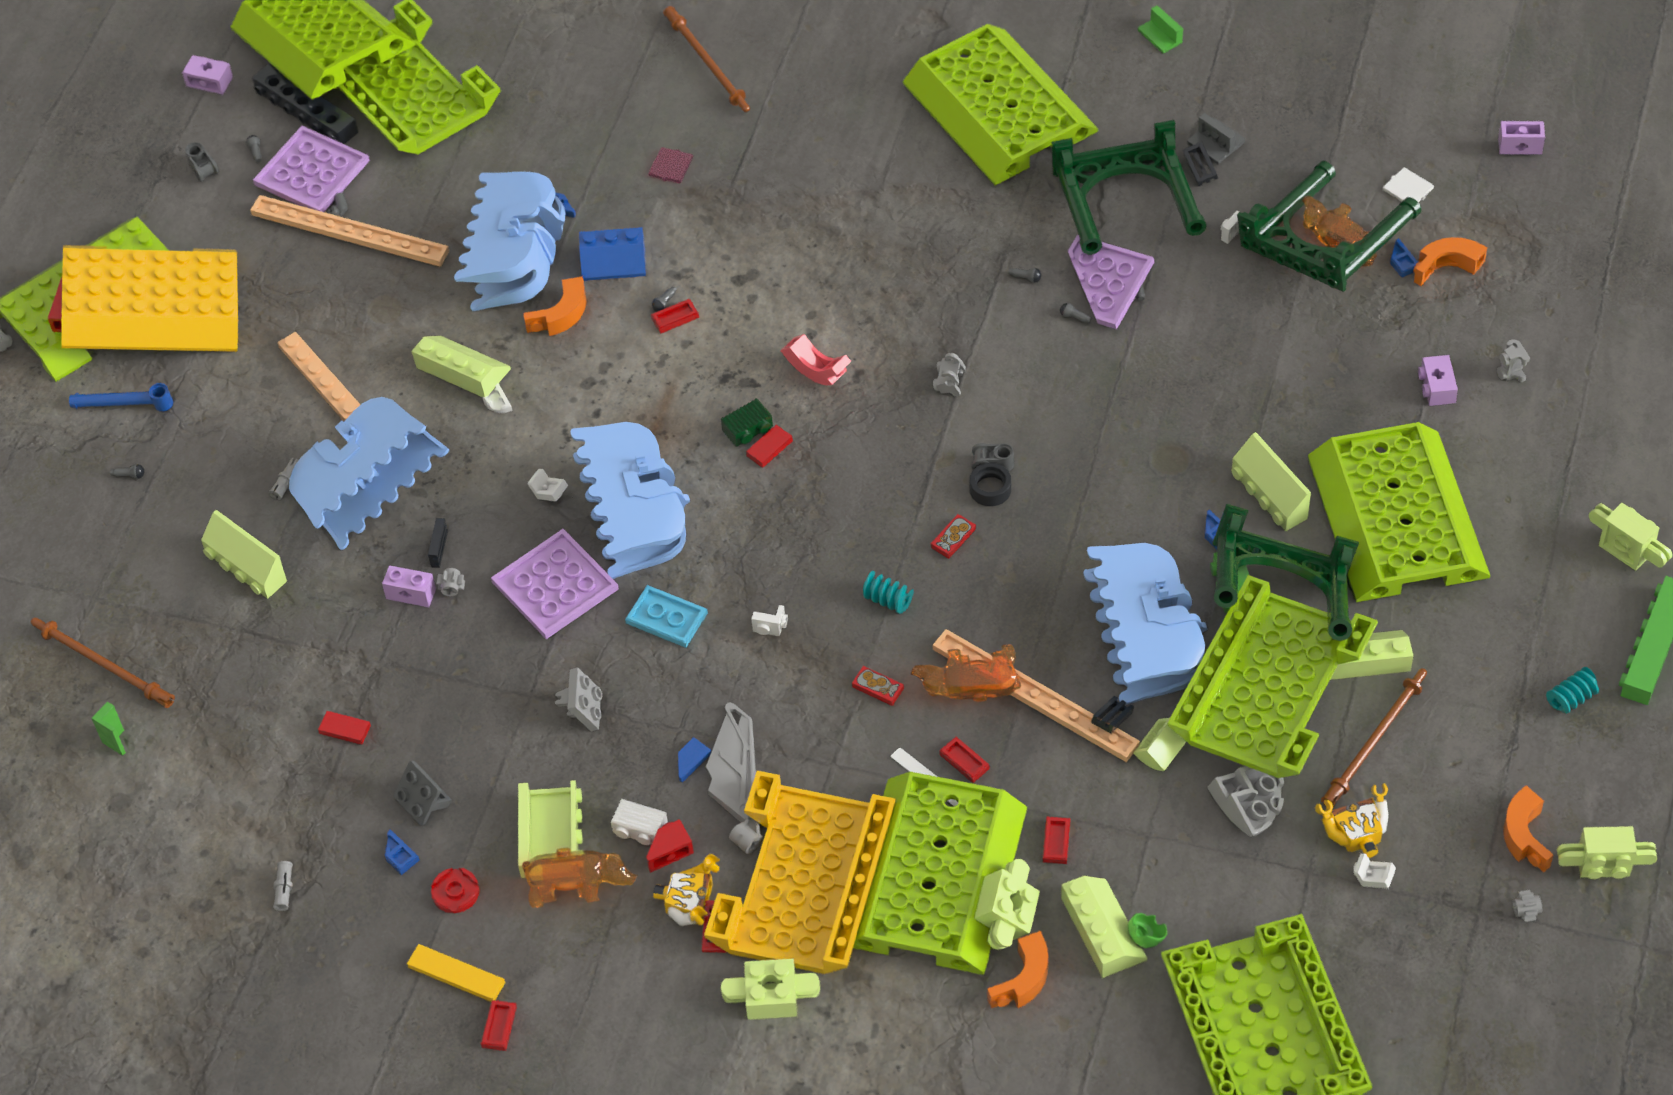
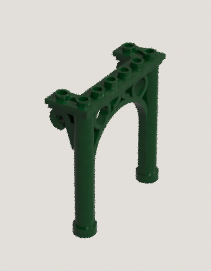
M1175 120L1154 123L1153 140L1073 154L1072 138L1051 142L1052 174L1059 178L1080 238L1079 244L1084 254L1092 255L1099 252L1102 248V242L1086 196L1089 190L1098 182L1120 174H1144L1163 181L1172 193L1187 234L1197 236L1206 230L1207 224L1204 217L1200 215L1175 151ZM1147 160L1155 161L1150 165L1140 163ZM1086 171L1096 172L1092 176L1081 174L1082 172ZM1078 182L1083 183V186H1082L1081 189H1080V187H1079Z
M1320 161L1314 167V171L1276 206L1268 210L1266 206L1257 203L1251 208L1249 214L1239 212L1237 219L1242 247L1320 281L1331 288L1344 292L1347 285L1346 280L1410 220L1415 219L1422 212V208L1417 200L1412 197H1406L1364 238L1353 244L1342 241L1337 247H1322L1310 244L1296 236L1289 224L1292 216L1336 176V171L1329 162ZM1274 236H1286V237H1287L1286 239H1284V240H1282V241H1277V240H1275V239H1272V237H1274Z
M1226 504L1212 542L1213 546H1217V587L1214 590L1216 604L1223 608H1229L1236 604L1238 600L1239 567L1252 564L1276 567L1299 575L1320 588L1327 599L1329 635L1338 641L1349 638L1352 634V623L1349 619L1347 574L1359 542L1336 536L1330 555L1242 530L1248 510Z

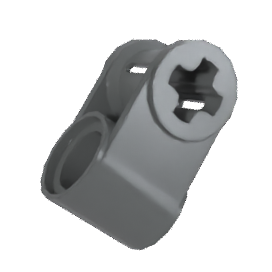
M192 142L186 146L185 152L189 166L200 182L213 173H219L215 160L208 154L201 143Z
M979 443L972 448L974 461L971 466L972 470L981 465V463H996L1004 466L1008 471L1014 468L1013 447L1007 443Z

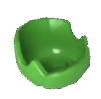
M1136 913L1128 922L1127 928L1130 937L1142 948H1153L1160 944L1167 936V926L1165 924L1159 925L1155 920V915Z

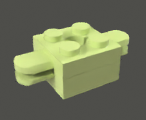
M1600 503L1589 513L1590 521L1602 529L1599 546L1635 571L1646 560L1661 568L1672 558L1671 550L1656 540L1659 527L1651 520H1647L1638 514L1633 508L1621 503L1613 511Z
M1633 826L1583 827L1579 844H1561L1557 848L1558 861L1561 866H1579L1580 877H1588L1590 879H1598L1600 877L1620 879L1628 877L1631 874L1633 865H1647L1657 861L1655 844L1653 842H1635Z
M1021 859L1007 863L1005 870L1001 869L984 877L974 919L990 928L988 943L997 950L1011 946L1012 940L1030 934L1040 891L1026 883L1029 866Z
M794 959L744 962L745 977L726 978L721 984L722 997L726 1003L746 1002L748 1020L797 1017V999L814 998L820 993L819 977L815 973L795 974Z

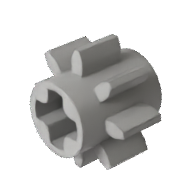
M455 568L445 569L443 575L438 574L436 584H438V590H441L442 594L446 596L457 595L458 590H464V575Z
M1530 890L1518 892L1519 897L1513 899V909L1516 917L1521 916L1524 922L1536 920V915L1542 913V903L1539 895H1534Z

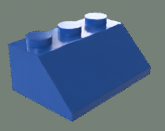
M643 227L579 232L583 281L646 276Z

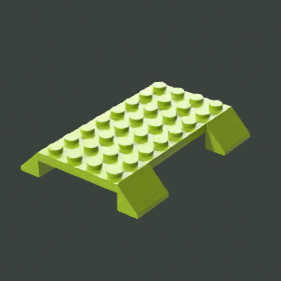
M404 0L393 6L395 18L390 22L411 38L415 45L382 63L370 54L354 62L352 65L344 67L343 70L347 81L339 85L338 88L398 151L420 154L487 115L501 90L478 65L461 74V85L421 44L432 24V19L413 0Z
M138 217L127 220L86 245L107 246V249L169 251ZM63 259L0 297V319L4 317L38 355L44 369L55 382L92 360L87 349L62 348V332H52L48 321V315L62 277Z
M1248 575L1238 592L1236 604L1230 607L1167 725L1193 747L1276 778L1299 775L1319 737V733L1305 729L1307 722L1337 665L1359 660L1378 624V620L1355 613L1351 621V636L1343 641L1334 640L1328 633L1327 612L1270 592L1269 582Z

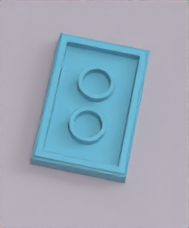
M647 585L625 621L628 625L686 648L708 614V611L704 607Z

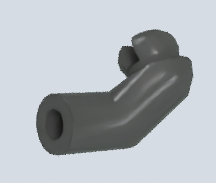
M337 193L335 195L336 206H331L332 210L329 208L328 214L342 217L348 210L344 194Z

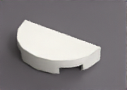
M499 383L496 384L488 396L482 397L485 406L494 412L506 413L512 411V407Z

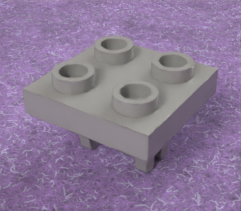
M578 667L570 669L569 687L555 694L559 698V700L555 701V704L557 706H567L569 710L567 716L570 718L576 717L590 731L599 730L602 691Z

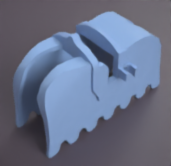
M534 172L481 173L479 175L480 182L487 185L475 192L476 198L483 200L471 209L474 216H479L478 219L470 221L467 225V229L475 234L464 239V247L471 250L462 254L459 257V262L467 266L457 271L454 276L456 282L479 283L476 285L475 291L483 296L471 303L470 308L472 311L522 303L533 298L546 285L550 265L553 264L556 252L555 242L561 239L565 222L564 206L560 199L555 196L553 184L546 176Z
M378 397L362 403L344 422L341 421L335 426L337 431L348 442L341 450L329 439L323 440L320 443L317 441L299 459L292 470L289 480L291 494L304 509L314 527L320 528L323 525L340 550H344L348 546V534L350 532L359 534L365 530L364 519L366 517L378 518L382 514V502L394 503L398 499V487L410 488L415 483L413 475L416 471L425 473L430 470V458L433 455L443 457L449 452L445 445L425 430V425L408 414L392 399Z
M631 422L571 429L570 433L573 440L585 442L584 446L580 447L577 452H574L573 458L577 464L587 465L580 473L581 482L593 484L585 493L587 501L598 503L591 511V518L594 521L604 522L596 531V536L600 540H608L610 542L603 548L602 556L607 560L613 559L616 561L614 565L609 567L608 575L615 579L673 559L680 553L686 542L684 507L690 502L687 494H683L679 488L673 486L675 483L674 472L665 463L664 459H661L659 445L653 433L644 426Z
M1148 543L1088 547L1087 554L1089 558L1100 560L1102 565L1084 570L1083 575L1086 581L1098 584V587L1090 593V599L1093 602L1104 605L1102 609L1096 612L1097 621L1107 623L1110 626L1102 632L1101 639L1105 643H1112L1116 646L1115 649L1107 654V659L1110 663L1121 666V669L1113 674V680L1117 684L1127 686V690L1119 695V703L1124 700L1127 705L1187 688L1204 656L1205 643L1202 632L1207 630L1205 622H1201L1197 614H1189L1188 612L1192 606V598L1185 589L1184 584L1180 583L1178 568L1173 557L1158 545Z

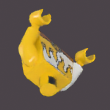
M1382 783L1383 791L1381 794L1376 792V785L1372 786L1371 792L1376 796V801L1373 798H1369L1333 810L1331 801L1324 800L1326 805L1325 811L1322 810L1320 804H1316L1315 811L1319 815H1323L1322 822L1328 837L1339 845L1345 846L1349 852L1362 849L1368 858L1375 856L1378 853L1376 844L1381 842L1382 834L1386 832L1388 823L1387 800L1384 799L1388 792L1386 784Z
M713 854L707 855L703 863L680 873H673L669 886L656 884L654 887L653 898L665 900L666 913L680 926L691 924L701 926L704 923V915L707 916L708 914L704 910L705 901L710 899L713 887L710 871L714 873L719 871V866L715 863L719 862L720 859Z

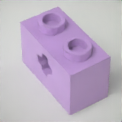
M192 55L182 72L187 87L224 94L233 78L229 63Z
M1501 121L1498 136L1499 154H1542L1545 141L1544 122Z
M1449 355L1424 357L1421 367H1418L1419 380H1423L1422 392L1423 396L1427 397L1429 406L1456 403L1458 388Z
M389 566L382 582L386 599L424 607L430 606L436 591L431 573Z

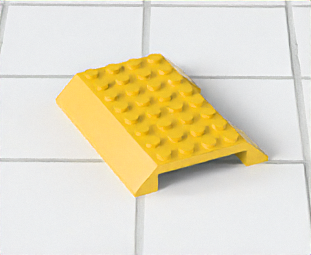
M63 245L62 348L237 352L238 293L236 250L107 249V246Z
M757 771L744 813L767 828L743 907L740 897L717 893L704 934L705 938L729 954L761 961L794 959L795 968L827 974L847 968L896 799L872 794L870 803L784 786L781 785L780 775Z

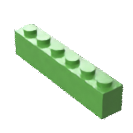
M1669 576L1665 577L1663 584L1658 583L1654 596L1657 597L1656 602L1651 600L1647 614L1650 615L1649 620L1644 618L1640 632H1643L1642 638L1637 636L1633 650H1636L1635 656L1630 654L1626 668H1629L1628 674L1623 672L1619 682V686L1623 687L1620 696L1645 705L1649 704L1673 641V578Z

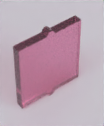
M661 147L648 174L651 177L663 179V181L668 180L681 184L694 156L693 154L680 152L679 149L672 150Z

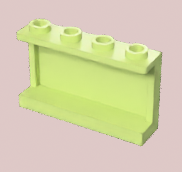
M575 780L570 781L571 787L529 790L528 783H518V867L521 878L579 874V865L583 864L582 850H578V844L583 842L582 830H578V823H582V810L578 809V803H582L581 788L577 789Z

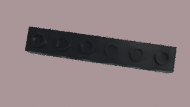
M269 63L252 77L254 90L259 96L269 99L273 105H278L287 114L295 116L302 124H307L315 132L321 133L342 144H346L359 133L354 117L321 96L311 99L272 64Z

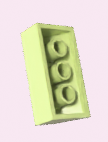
M424 336L412 350V355L418 369L481 397L488 396L496 384L511 369L509 365L443 336Z
M1255 432L1233 457L1231 471L1235 479L1240 480L1245 485L1247 492L1250 495H1254L1261 508L1271 514L1274 522L1285 531H1288L1308 519L1311 492Z
M215 510L201 539L204 554L210 560L215 559L219 562V565L228 572L230 570L234 573L241 583L246 582L250 585L256 594H262L268 599L287 582L279 555L219 511Z
M1403 630L1372 633L1359 660L1337 665L1330 680L1411 671L1413 652L1409 636Z
M1082 876L1062 884L1061 899L1102 978L1147 961L1142 947L1138 946L1130 937L1127 928L1128 921L1106 879Z

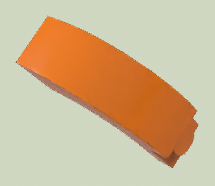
M1456 237L1431 242L1420 251L1419 261L1413 270L1415 273L1414 283L1422 286L1435 270L1444 266L1459 267L1474 275L1485 262L1487 247L1470 239Z
M583 276L562 280L563 296L555 306L545 310L523 313L527 333L548 330L549 336L568 330L578 322L586 307Z
M1526 785L1512 798L1508 806L1504 822V839L1510 853L1518 862L1527 857L1531 865L1545 872L1551 867L1553 854L1538 842L1528 829V824L1541 813L1544 800Z
M1041 931L1018 939V953L1024 963V968L1014 979L987 989V1000L991 1008L1006 1006L1013 1000L1017 1007L1020 1008L1032 1001L1042 990L1048 974V949Z

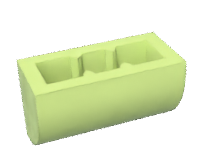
M1170 718L1158 719L1133 752L1144 764L1159 771L1166 770L1186 743L1182 737L1167 725Z

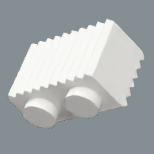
M621 799L611 821L612 830L618 837L623 839L631 837L643 845H651L657 830L668 823L666 812Z

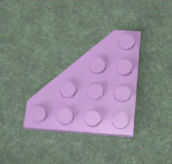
M1077 235L1068 253L1098 324L1117 329L1152 268L1154 258L1103 242L1099 252L1087 255L1082 252L1079 244L1080 238Z

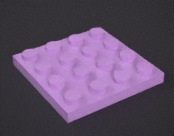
M301 126L253 179L255 186L298 206L325 212L335 201V195L342 193L369 162V156Z
M564 529L491 577L492 583L545 639L551 637L619 589L618 584Z

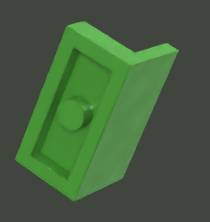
M1158 5L1151 8V20L1138 27V31L1163 54L1182 43L1183 28Z
M106 702L92 717L101 742L123 756L126 752L119 736L124 732V728L114 705Z

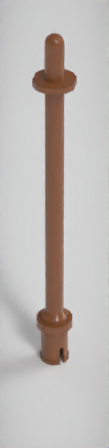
M668 6L663 14L670 21L672 29L682 33L730 94V104L739 105L742 111L748 112L750 107L744 100L746 98L745 92L742 89L736 90L686 27V19L680 16L674 7Z
M38 618L31 619V625L42 631L41 636L43 639L49 640L53 637L144 691L146 699L154 700L165 708H169L173 704L175 696L161 689L158 683L152 682L148 684L57 630L58 625L55 621L45 623Z
M1419 669L1413 679L1406 678L1403 681L1405 690L1342 776L1331 781V787L1321 798V802L1329 800L1334 808L1340 797L1348 792V782L1412 694L1420 695L1422 692L1420 683L1427 675L1426 669Z

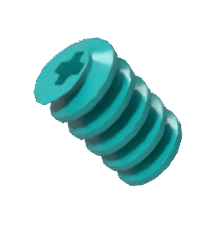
M872 570L863 585L864 598L867 600L871 599L874 603L879 602L881 606H887L890 610H896L898 614L905 612L912 601L914 589L907 593L908 586L903 585L899 589L898 581L891 586L892 579L887 578L883 582L884 576L882 574L875 579L876 572Z
M1583 667L1575 672L1574 675L1569 676L1567 680L1562 681L1559 685L1553 687L1552 690L1547 691V701L1554 709L1568 714L1571 709L1577 708L1578 704H1583L1585 699L1589 700L1592 698V694L1596 695L1599 693L1597 678L1592 670L1588 667Z

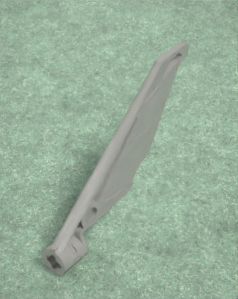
M730 702L725 706L726 716L706 765V769L712 779L708 795L741 822L732 829L729 839L746 854H750L755 851L763 839V836L760 834L759 823L744 813L756 775L753 724L750 716ZM731 712H736L741 716L738 725Z

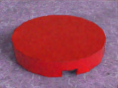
M465 868L444 870L436 876L431 886V895L435 905L444 912L454 914L464 912L472 907L477 901L480 892L476 877Z

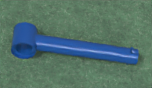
M156 383L150 387L149 391L76 393L69 396V404L71 408L76 409L77 407L153 404L156 410L163 412L173 406V399L165 384Z

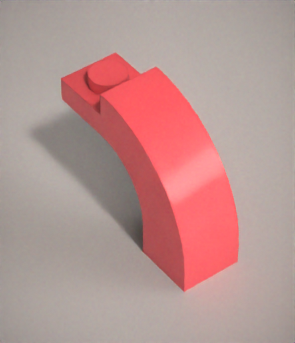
M805 334L794 337L780 350L785 358L801 374L822 385H833L846 372L847 369L845 367L851 362L847 355L837 358L823 355L812 345Z

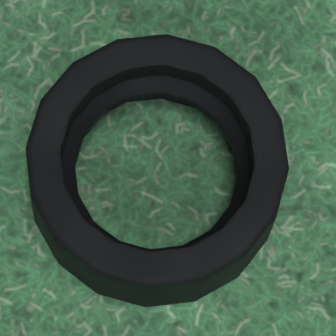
M985 463L977 466L969 477L970 494L973 500L984 506H997L1004 503L1011 494V475L1004 466L996 463ZM994 477L1000 479L1004 486L997 491L986 492L977 487V483L984 478Z

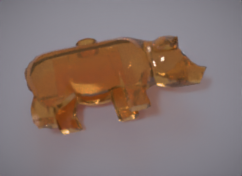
M1305 196L1302 199L1305 204L1302 225L1306 229L1312 230L1316 237L1327 247H1337L1342 241L1353 244L1370 232L1364 231L1359 224L1350 219L1348 214L1351 212V208L1345 203H1342L1340 207L1334 210L1327 211L1321 202L1311 196ZM1377 252L1362 267L1373 265Z
M1012 644L1002 645V651L991 653L992 660L990 662L985 660L970 661L969 655H961L960 649L947 650L949 658L943 668L934 665H916L911 671V675L918 677L926 691H928V694L933 697L941 695L953 699H973L976 702L986 701L989 697L1007 696L1021 687L1019 675L1013 666L1016 654Z
M560 848L556 850V853L537 855L529 861H524L522 864L524 875L530 886L528 898L532 908L543 907V903L557 901L554 889L562 891L577 889L579 897L585 898L586 902L599 901L597 892L601 883L632 885L638 876L632 874L626 868L620 855L591 850L571 851L570 848Z

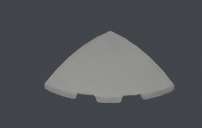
M1247 766L1238 768L1234 773L1215 778L1207 787L1227 817L1250 837L1260 834L1272 824L1276 815L1280 813L1284 798H1281V788L1284 785L1283 778H1276Z

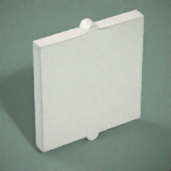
M1404 167L1398 174L1391 177V180L1383 187V191L1401 202L1406 197H1412L1419 202L1421 199H1425V196L1434 188V185Z

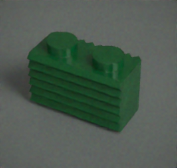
M755 398L754 401L752 400L747 405L744 404L743 407L722 417L721 426L723 433L737 447L741 444H748L753 437L760 433H767L773 426V420L769 411Z

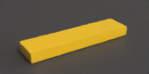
M418 944L407 962L408 968L490 1002L496 1000L505 984V980L501 977Z

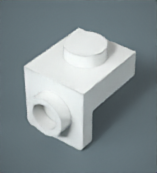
M1236 211L1229 219L1224 220L1221 225V240L1227 244L1239 233L1237 219L1239 211Z
M538 469L528 482V486L537 499L557 501L568 487L564 479L549 478L543 469Z
M779 605L776 615L753 612V632L761 635L780 636L782 628H786L788 615L785 614L784 606Z
M1361 853L1354 865V874L1362 887L1389 888L1396 868L1390 862L1370 861L1366 854Z

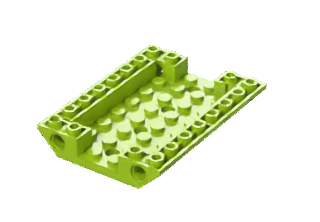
M245 0L242 2L231 25V29L311 99L320 97L325 92L346 82L343 68L352 65L361 58L371 54L382 63L415 45L411 38L364 0Z
M986 24L919 58L903 80L904 86L995 186L1030 168V156L1051 146V142L1072 138L1074 145L1098 132V128L1007 31L990 24ZM961 55H966V56H969V57L963 58V57H961ZM987 79V80H990V81H992V82L986 83V82H984V80ZM1008 105H1012V106H1016V107H1014V108H1009V107H1007V106H1008ZM1035 130V131H1040V132L1034 134V133H1031L1030 131Z
M1420 422L1332 437L1308 454V460L1334 538L1336 539V536L1359 542L1347 574L1356 602L1400 595L1402 584L1442 577L1445 586L1490 578L1491 575L1438 431ZM1381 447L1385 449L1386 452L1379 453L1375 449ZM1389 483H1395V484H1397L1399 487L1393 489V488H1390V487L1388 486V484H1389ZM1408 519L1412 523L1409 525H1404L1400 522V520ZM1414 556H1421V557H1423L1425 560H1424V561H1421V562H1418V561H1415V560L1413 559V557H1414Z
M911 771L890 778L887 781L883 796L895 798L896 802L853 948L889 955L891 947L936 956L937 966L984 975L991 951V946L988 943L990 928L974 919L984 877L1001 869L1005 870L1006 864L1014 861L1027 806L1003 789ZM953 799L958 804L954 807H949L945 802ZM938 840H943L947 845L938 848L934 843ZM931 881L936 886L933 889H925L922 885L925 882ZM920 923L924 926V929L916 932L911 929V926Z
M1302 914L1256 926L1254 936L1211 948L1210 942L1207 939L1161 952L1214 1095H1282L1285 1091H1292L1296 1095H1363L1372 1089V1084ZM1239 961L1244 963L1246 967L1242 970H1237L1233 968L1232 964ZM1251 1004H1258L1262 1007V1010L1255 1013L1250 1011L1248 1007ZM1268 1047H1275L1278 1049L1279 1054L1270 1056L1265 1050Z

